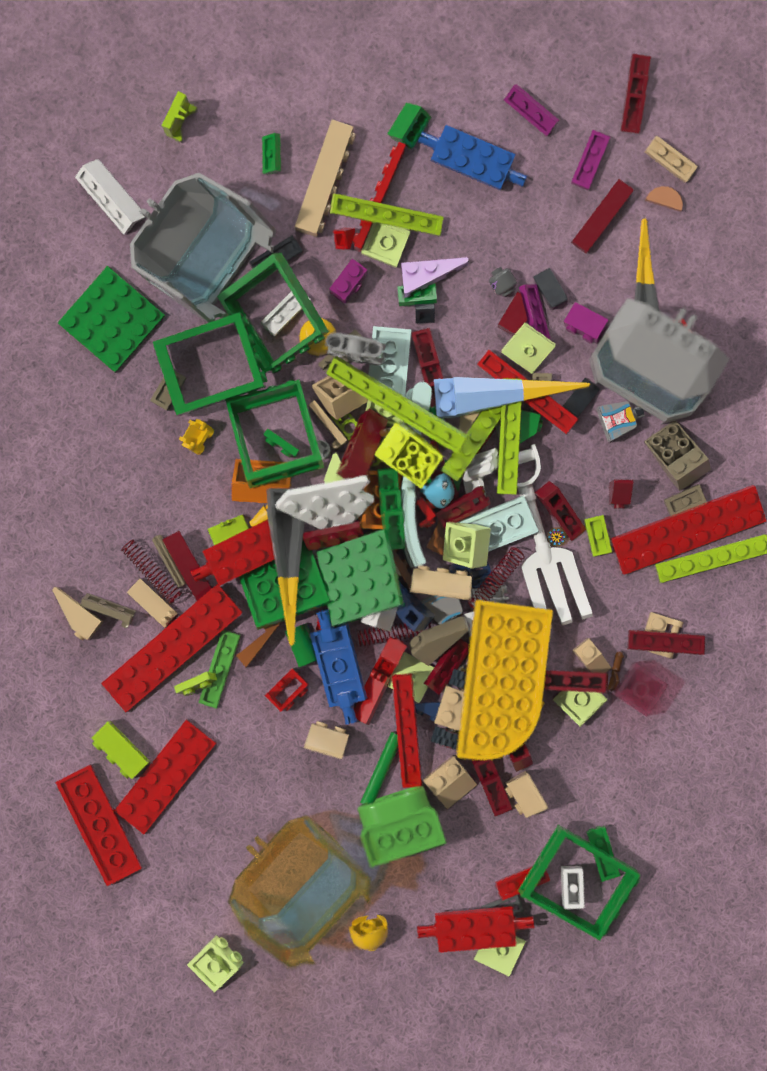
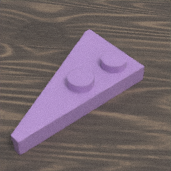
M468 257L401 263L404 297H409L411 292L419 288L423 290L428 285L446 278V274L454 270L459 271L463 269L464 266L468 265Z

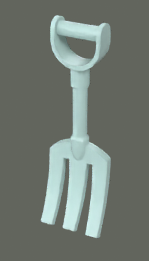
M419 382L414 388L407 391L405 398L429 412L431 387L425 382ZM408 424L409 427L421 435V431ZM403 476L401 483V508L404 514L405 548H402L406 562L412 568L426 563L419 545L415 526L416 484Z

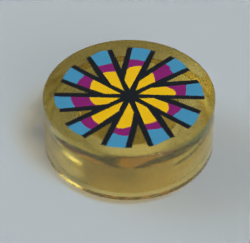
M552 528L547 533V541L552 546H561L566 541V533L561 528Z

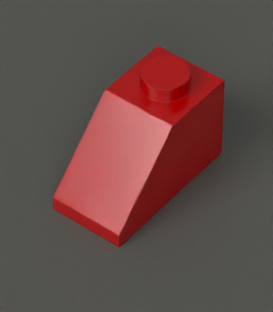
M389 637L373 669L390 677L407 645L397 638Z

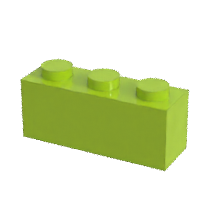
M108 721L91 737L94 741L92 744L99 751L103 750L107 754L106 758L113 765L116 763L121 768L119 770L120 773L127 779L129 777L131 779L135 778L151 762L111 721Z

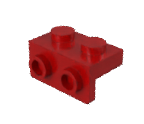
M420 498L416 503L428 518L422 521L419 526L421 528L425 526L428 529L436 522L434 519L437 516L432 511L435 507L428 499L424 501L423 498Z

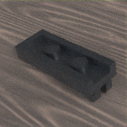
M293 235L275 245L273 253L267 250L251 260L249 264L251 269H253L269 256L276 253H282L288 262L302 253L303 250Z

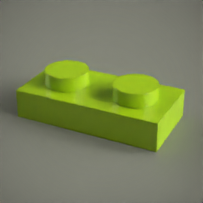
M604 515L584 519L592 557L611 553L612 549Z
M205 672L174 686L176 694L190 696L199 688L205 689L212 686L211 683L217 681L215 673Z

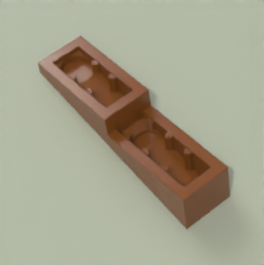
M283 621L265 627V633L236 655L245 668L249 666Z

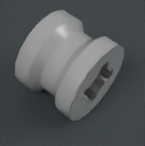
M318 440L322 460L327 459L330 455V446L326 441Z

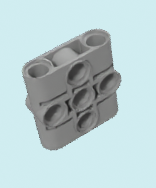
M332 333L326 339L328 346L327 354L338 356L341 359L355 363L376 366L383 364L386 360V345L379 341L340 333Z

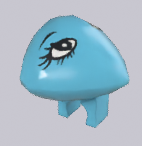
M443 473L436 476L429 485H424L422 489L420 488V492L424 493L426 498L436 508L443 509L452 501L454 487L450 477Z

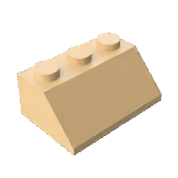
M418 566V569H413L410 592L469 600L472 576H467L468 572L456 571V574H450L448 569L437 568L436 572L429 571V567Z

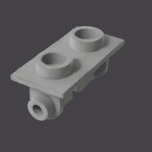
M500 585L501 588H498V592H495L496 595H492L493 598H490V602L505 603V600L509 599L508 596L504 597V593H507V586ZM478 588L472 589L470 598H472V595L475 594ZM480 593L482 597L489 601V599L485 595Z

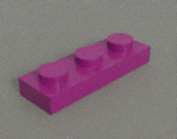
M517 84L511 88L504 98L506 103L546 137L559 122V119Z
M592 130L571 184L589 190L610 136Z
M537 284L520 286L519 290L525 307L528 325L550 339Z

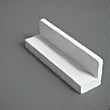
M98 159L82 166L75 178L123 234L128 233L136 222L145 218L140 213L141 209Z

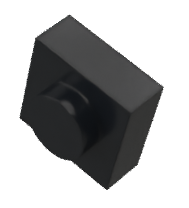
M434 303L415 304L416 324L435 323Z

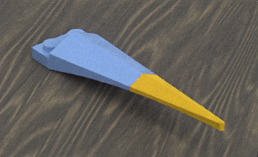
M463 377L434 379L436 416L438 418L459 417L520 401L587 388L591 384Z

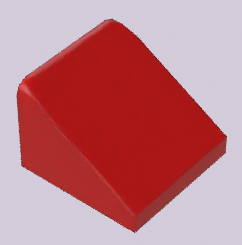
M355 228L333 230L336 249L349 250L355 234Z

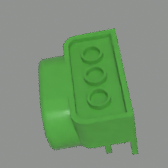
M422 786L401 790L377 798L373 804L368 805L366 802L358 807V813L363 826L361 839L370 867L446 843L437 813L430 806L425 789Z

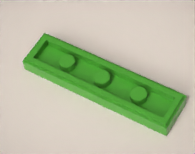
M226 630L221 632L209 672L216 674L217 681L212 682V686L202 690L198 703L217 709L241 635Z

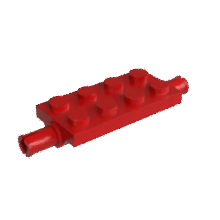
M268 519L203 550L202 552L207 560L206 564L190 571L192 576L200 573V575L194 577L195 582L212 575L215 577L218 585L221 586L274 560Z
M512 906L435 913L436 923L434 925L417 926L418 939L435 937L438 940L439 953L516 946L515 932L520 929H534L533 916L521 918L513 916Z

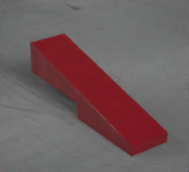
M618 179L571 243L587 254L634 189Z

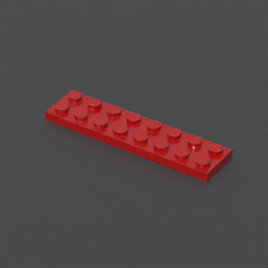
M751 485L610 538L622 574L625 575L766 522V517L756 486Z
M215 585L101 684L125 713L128 712L243 614V612L221 586Z

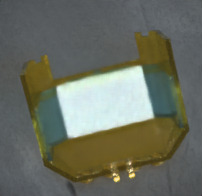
M308 815L287 821L268 843L259 836L254 838L255 842L261 845L263 849L258 852L251 845L246 847L255 858L235 878L228 899V904L248 937L290 969L306 963L308 965L316 964L309 953L312 948L361 895L369 904L371 900L369 896L371 879L363 868L329 832Z

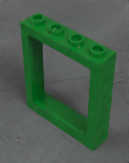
M282 253L272 254L217 295L229 316L240 312L243 316L247 317L237 300L277 270L283 276L315 332L274 361L248 319L250 327H247L249 335L252 334L256 345L253 348L255 353L258 352L262 363L259 366L262 371H265V374L279 372L283 364H289L296 360L295 356L297 354H303L310 350L311 344L321 342L325 339L324 335L329 332Z
M240 312L152 342L177 416H182L266 387L265 382H268L265 371L260 369L259 364L262 362L259 353H255L253 348L256 345L252 334L249 335L247 327H250L248 319ZM235 323L254 381L185 404L166 346Z
M290 380L282 385L269 386L264 390L253 391L243 396L225 400L246 481L250 489L324 468L300 380ZM297 397L313 455L253 472L238 413Z
M558 824L518 891L522 897L600 941L602 937L608 934L611 922L619 916V909L622 904L628 901L632 888L638 885L640 873L630 865ZM565 838L625 872L594 924L534 891V888Z

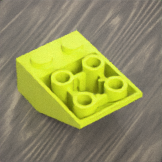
M402 421L394 424L374 454L421 489L443 458L419 433Z

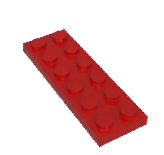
M186 719L114 811L142 834H145L216 745V742Z
M90 764L55 782L106 886L142 869L137 855L92 765Z

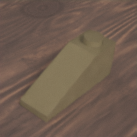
M461 616L422 631L409 642L412 656L429 666L469 631L466 618Z

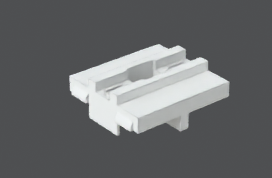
M493 448L476 454L465 469L463 480L467 482L478 478L482 481L485 475L491 474L494 469L497 470L499 462L497 459L498 450Z

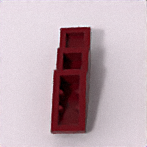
M632 53L620 131L640 133L651 56Z
M430 328L411 332L423 380L431 387L430 406L434 407L436 405L434 379H443Z
M177 531L162 539L189 589L198 601L212 587L206 577L195 582L194 577L200 575V573L192 576L190 571L199 568L200 565L181 532Z
M471 759L494 816L496 817L512 810L493 760Z

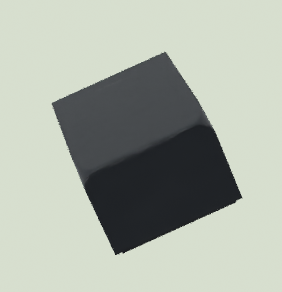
M550 268L533 276L550 310L568 301L564 290Z
M586 377L581 383H590L591 385L587 388L575 390L562 406L577 418L600 390Z

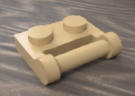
M650 612L644 631L665 633L667 624L673 625L671 633L678 634L684 622ZM648 651L673 659L674 653Z

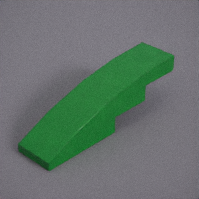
M393 468L377 470L382 527L383 530L388 532L391 550L405 548L404 514L401 508L398 471Z

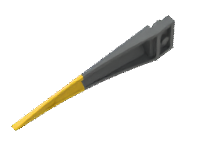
M644 218L641 223L635 301L647 304L659 311L651 264L647 219Z
M269 488L267 489V516L289 644L292 646L295 635L298 574L305 522L276 507L277 501L287 490L292 489Z

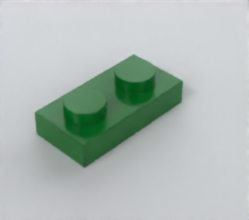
M278 133L262 136L263 174L265 175L281 172V138Z
M435 283L428 285L423 290L419 288L411 292L410 296L406 298L404 297V287L397 286L399 306L437 303Z
M268 428L263 434L266 437L265 442L273 447L278 445L282 448L281 453L285 456L296 458L300 451Z

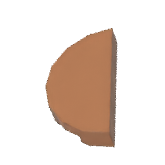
M661 186L654 188L645 199V201L682 211L683 203L681 196L670 187Z

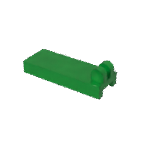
M597 826L595 829L591 828L589 831H586L590 843L614 856L605 826ZM593 854L602 882L620 876L617 867Z

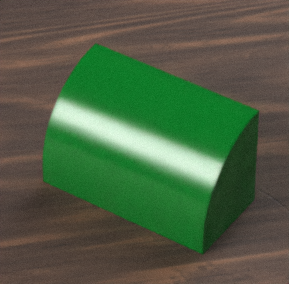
M406 102L387 135L397 142L406 144L407 148L413 149L430 121L431 116L421 106Z
M307 623L295 627L294 644L291 646L299 667L317 660L310 636L311 632ZM285 631V634H286L287 639H288V641H289L288 633H287V631Z

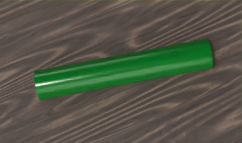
M391 732L360 801L361 804L366 802L368 805L373 804L380 792L399 748L398 737L394 732Z

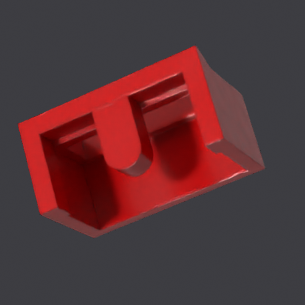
M292 668L264 696L280 712L283 709L288 711L295 704L292 700L297 696L301 698L308 691L306 687L309 684ZM296 677L302 685L281 704L275 697Z

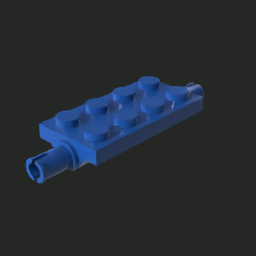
M445 125L441 137L436 138L423 131L418 143L433 148L434 153L431 157V162L499 191L504 181L508 180L523 187L527 175L512 170L511 165L516 154L448 125Z
M329 610L319 611L316 614L321 629L311 632L310 636L329 707L339 706L342 708L345 724L348 725L350 722L353 724L358 721L353 705L358 701L366 700L367 695L349 626L346 624L334 627L331 623Z

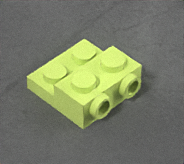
M216 935L187 966L215 993L239 970L244 962L239 952L232 951L228 947V942L225 938H219Z

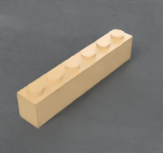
M331 120L295 224L296 231L317 237L318 233L322 234L325 227V222H323L324 216H328L331 209L329 204L330 198L337 192L336 181L337 179L341 180L344 171L341 168L342 164L347 162L350 151H347L349 144L353 145L356 134L353 133V126Z

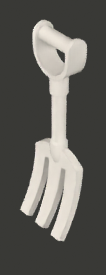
M533 444L531 449L519 452L518 465L534 460V475L525 483H517L520 497L525 496L539 532L533 534L536 552L525 560L521 569L533 607L547 609L536 569L541 568L561 624L566 625L572 623V618L556 564L558 562L562 564L582 619L593 617L573 553L563 548H551L550 543L547 541L532 485L539 476L541 469L538 451L535 444Z

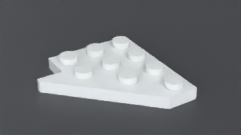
M367 476L287 490L277 501L276 507L319 529H325L355 522L374 501L373 495L362 490L369 482Z

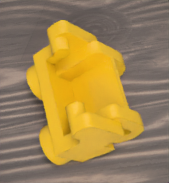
M196 419L195 422L189 420L188 423L190 425L183 437H179V440L183 442L182 446L200 455L204 451L205 446L203 444L205 440L213 435L214 429L199 419Z

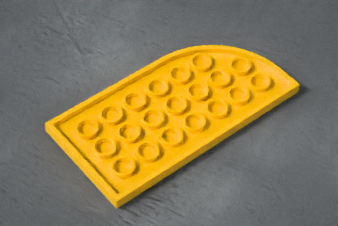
M475 600L456 757L480 760L499 758L520 747L533 732L541 711L553 610Z

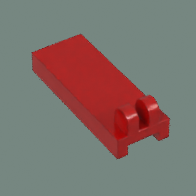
M372 669L364 686L367 699L358 701L354 707L357 720L367 725L370 724L390 682V677Z
M532 866L495 881V886L498 889L501 900L504 901L520 894L518 889ZM545 870L536 886L551 881L547 870Z

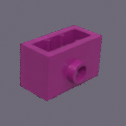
M352 258L329 288L330 293L345 304L353 293H357L363 285L361 282L368 274V270Z
M576 302L563 321L568 332L574 335L576 333L582 335V339L591 344L592 342L598 344L609 326L608 319Z

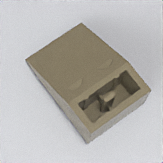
M676 421L671 422L644 441L679 491L711 470L708 457Z

